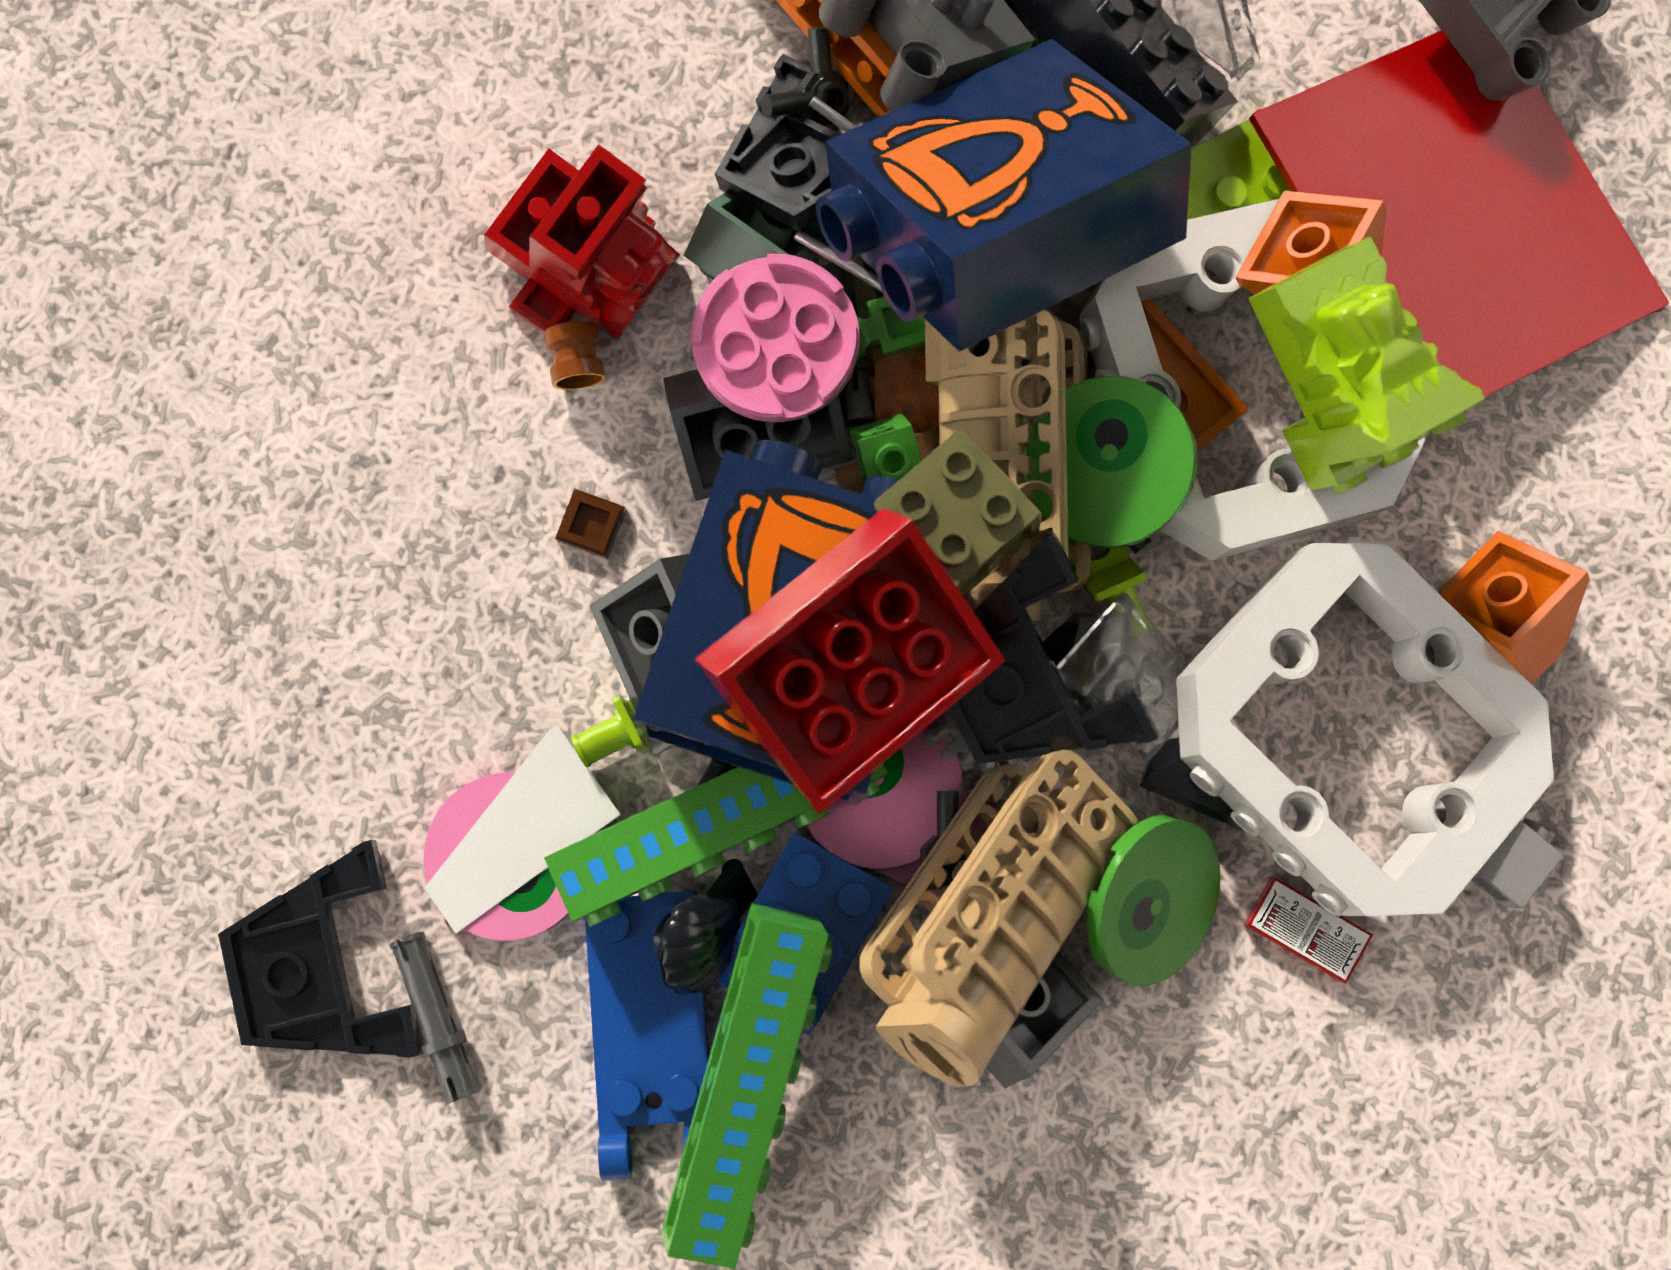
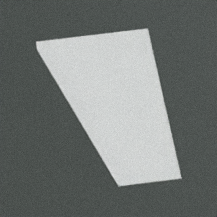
M558 725L545 734L424 888L455 933L461 931L548 868L543 857L595 834L621 815L589 769L584 766L577 752Z

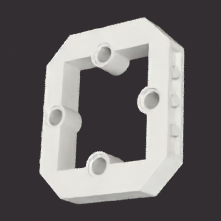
M1279 199L1187 220L1186 239L1098 282L1079 315L1080 320L1078 323V329L1086 340V351H1091L1097 370L1094 378L1123 376L1141 380L1163 392L1179 408L1181 402L1180 388L1175 379L1162 369L1141 301L1179 292L1183 301L1195 310L1208 312L1220 308L1240 289L1241 286L1237 283L1235 277ZM1205 269L1214 272L1218 276L1220 284L1211 281ZM1425 437L1417 441L1419 448L1413 451L1411 456L1384 468H1381L1379 463L1365 471L1368 477L1365 482L1342 493H1336L1333 487L1310 490L1290 448L1281 449L1254 466L1246 475L1244 487L1204 498L1196 475L1192 492L1182 511L1178 512L1160 531L1213 561L1370 519L1395 504L1425 442ZM1273 472L1284 478L1287 484V492L1281 491L1273 481Z
M1311 543L1289 553L1176 678L1180 759L1193 770L1190 773L1193 782L1207 794L1213 797L1218 795L1233 809L1231 817L1234 822L1248 834L1255 837L1261 836L1274 849L1271 855L1275 862L1291 875L1297 877L1301 875L1315 889L1312 896L1316 902L1335 916L1443 914L1554 781L1548 700L1388 543ZM1343 593H1346L1395 642L1392 650V661L1394 668L1402 678L1416 684L1435 681L1492 737L1455 782L1416 787L1407 795L1403 803L1402 815L1404 823L1411 834L1382 868L1329 818L1327 803L1319 792L1311 787L1296 786L1230 722L1262 684L1269 686L1304 678L1313 671L1318 662L1319 649L1317 641L1310 630ZM1276 642L1281 644L1287 652L1288 659L1285 668L1279 665L1274 657L1273 650ZM1426 643H1429L1434 649V664L1426 656ZM1439 800L1442 801L1446 809V819L1443 824L1438 819L1436 812ZM1287 802L1294 806L1297 813V822L1293 829L1287 826L1283 818V810Z

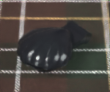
M730 859L726 861V864L721 868V874L706 894L689 897L686 901L678 904L672 913L667 914L659 922L656 928L653 944L655 952L658 954L660 976L665 985L673 989L678 995L700 993L711 988L720 979L730 963L735 934L741 926L740 918L747 907L751 906V903H754L758 896L741 860Z

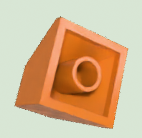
M1284 191L1235 277L1237 283L1255 295L1341 248L1370 236L1382 258L1386 218L1384 201Z
M1497 531L1438 593L1526 680L1533 684L1565 651L1590 578L1588 572Z

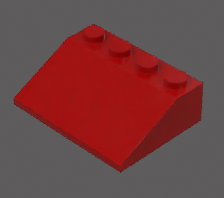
M884 508L694 659L734 713L819 815L1006 661L913 520Z

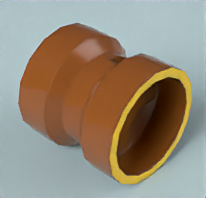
M572 321L557 324L546 329L544 332L546 349L553 355L554 364L550 368L551 381L554 388L574 390L598 385L606 379L603 361L596 357L595 348L600 343L595 323Z

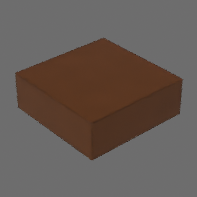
M574 488L555 539L557 542L608 560L627 509L625 506Z

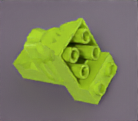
M1371 236L1341 248L1248 298L1305 418L1281 431L1310 490L1333 487L1336 493H1342L1362 484L1368 479L1365 473L1367 469L1378 463L1381 468L1388 467L1408 458L1413 454V451L1419 448L1417 441L1428 436L1430 430L1432 435H1438L1461 425L1467 420L1464 411L1485 400L1480 388L1462 379L1455 371L1439 365L1436 354L1439 351L1434 343H1426L1422 340V328L1416 327L1418 321L1411 312L1402 308L1396 287L1385 281L1387 264L1384 258H1381Z

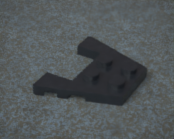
M783 54L773 67L776 76L770 87L763 86L755 100L758 107L749 125H741L716 170L715 177L720 190L800 231L818 220L816 201L820 196L831 192L825 141L841 134L798 113L774 117L764 116L761 109L763 95L797 91L806 74L811 73L809 65Z
M1055 532L1048 535L973 611L1006 660L948 708L976 764L1037 757L1060 750L1081 748L1093 750L1107 748L1108 745L1129 742H1136V744L1149 743L1159 739V732L1136 688L1128 690L1083 713L1079 712L1035 628L1026 607L1079 580Z
M376 840L360 843L352 848V851L332 864L322 867L311 874L310 878L285 894L278 895L218 934L241 1045L299 1050L343 1051L367 1055H397V1057L407 1058L423 1054L420 1048L422 1043L412 1004L359 1018L355 1017L331 904L387 889Z

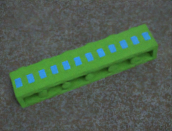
M883 763L873 770L867 793L863 799L880 791L876 781L888 774ZM737 767L543 858L571 920L577 922L586 918L589 926L592 927L620 914L621 910L618 902L639 893L642 902L650 900L673 889L674 886L670 878L691 868L695 878L726 864L722 855L726 851L743 844L747 853L752 852L778 839L774 831L775 828L795 820L798 829L828 816L829 813L826 809L819 815L794 785Z
M751 903L662 1226L667 1257L735 1269L741 1247L748 1248L751 1244L755 1229V1214L751 1211L756 1193L763 1194L768 1185L771 1164L770 1159L766 1157L771 1139H779L785 1123L786 1107L782 1103L787 1083L794 1084L800 1070L801 1050L797 1049L802 1028L809 1029L815 1017L817 997L815 994H812L818 973L824 974L826 972L832 955V940L828 938L829 934L818 917Z

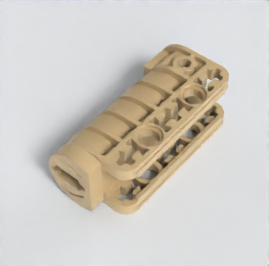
M1042 310L988 337L990 342L989 350L980 357L975 354V344L959 352L925 320L926 382L938 386L939 446L957 430L962 429L966 431L1035 506L1036 504L1031 494L1037 491L1046 492L1051 498L1053 505L1052 513L1047 520L1041 514L1040 531L964 596L972 611L1048 535L1054 532L1069 561L1076 562V574L1079 578L1078 582L1054 594L1071 593L1079 590L1085 585L1090 575V545L1076 541V545L1068 544L1065 387L1070 388L1075 384L1088 380L1086 340L1079 329L1067 322L1059 321L1055 315L1046 310ZM1065 339L1073 342L1072 350L1065 351ZM1022 359L1031 360L1029 365L1022 367ZM1065 371H1073L1074 379L1065 377ZM1051 415L1050 425L1038 424L1040 441L1050 444L1049 453L1040 455L1039 473L1045 475L1052 473V482L1047 483L1036 480L1027 482L1026 474L1035 475L1034 459L1026 456L1027 446L1033 444L1034 426L1038 419ZM1040 600L1026 607L1032 622L1041 621Z
M1060 750L1042 755L1037 761L1032 762L1027 771L1017 764L1013 766L1005 764L997 766L991 773H984L861 953L859 968L863 980L889 1006L876 1025V1029L898 1054L920 1070L939 1080L957 1086H972L978 1081L1086 908L1090 891H1098L1104 873L1114 857L1109 850L1126 831L1139 822L1131 809L1079 755L1073 751ZM1062 766L1065 770L1062 780L1067 786L1054 789L1051 792L1050 790H1052L1059 778L1054 768ZM1009 779L1012 783L1008 790L1010 793L1009 798L998 803L995 809L988 804L997 803L1005 790L1000 781ZM1091 813L1094 815L1096 819L1095 829L1091 825ZM976 816L984 819L988 825V829L978 844L971 835V823ZM1035 824L1039 828L1036 833L1033 832ZM962 854L968 857L967 860L959 861L952 871L953 881L950 885L943 886L937 895L927 891L939 889L946 879L947 873L942 868L943 865L957 862ZM917 902H920L926 906L930 915L920 930L916 932L911 923V911ZM902 942L911 946L912 948L899 949L893 958L891 965L896 970V974L883 976L882 972L885 968V963L880 958L881 954L896 952Z

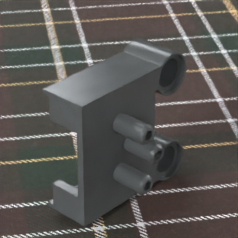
M822 0L819 7V18L822 24L833 33L845 37L857 36L862 33L869 20L894 52L896 58L880 89L881 99L890 111H894L1030 49L1035 41V38L1004 0Z
M1419 0L1474 72L1476 85L1480 93L1492 101H1502L1544 82L1549 75L1551 62L1546 47L1535 38H1523L1520 35L1536 16L1540 25L1548 33L1561 35L1601 17L1608 11L1611 5V0Z

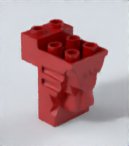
M599 144L579 170L548 148L484 234L485 250L526 280L533 279L587 320L595 323L598 328L616 341L621 338L680 257V254L654 228L656 225L655 221L647 215L649 209L641 201L647 190L645 186L646 179Z

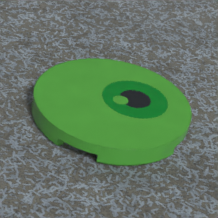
M1103 376L1085 380L1066 389L1068 537L1084 544L1103 548L1126 547L1145 541L1146 538L1164 528L1178 512H1181L1190 497L1196 479L1198 463L1197 447L1191 427L1180 409L1169 397L1141 380L1123 376ZM1050 415L1037 420L1034 426L1033 444L1027 446L1026 456L1032 457L1035 462V475L1026 474L1027 482L1033 480L1047 483L1052 482V473L1047 475L1039 473L1040 455L1049 453L1050 444L1040 441L1038 423L1050 425ZM1044 491L1034 492L1031 496L1037 508L1047 520L1052 513V500Z
M1157 815L1146 818L1126 831L1109 850L1114 857L1104 873L1098 891L1091 890L1089 895L1086 924L1092 954L1101 967L1107 969L1118 979L1132 985H1153L1166 980L1178 972L1191 959L1204 940L1212 923L1219 899L1220 864L1213 841L1200 826L1171 815Z

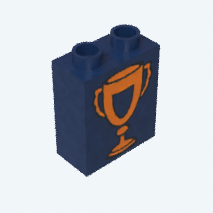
M1053 39L825 141L831 192L817 199L816 214L819 226L828 245L836 256L843 261H850L858 256L863 258L877 272L878 280L887 302L902 320L911 322L921 316L924 317L959 352L1186 239L1191 143Z
M772 440L758 441L752 458L725 450L633 717L638 735L794 785L726 703L694 659L877 514L874 502L899 480L882 476L868 477L862 494L818 480L822 462L813 454L787 443ZM873 771L838 800L857 806L867 793Z

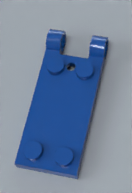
M697 891L663 893L645 902H642L639 895L631 896L618 902L621 913L592 927L589 926L585 918L599 1128L598 1165L601 1181L632 1178L631 1126L684 1122L685 1147L709 1059L705 992L678 995L673 989L668 988L660 976L658 954L655 952L653 940L659 922L667 914L672 913L678 904L686 901L689 897L697 895ZM652 1092L658 1093L662 1097V1104L657 1109L649 1107L646 1101L648 1094Z

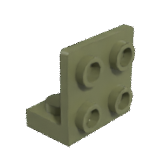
M962 429L957 430L874 502V508L877 513L884 508L913 520L963 597L1040 531L1042 512L967 432Z

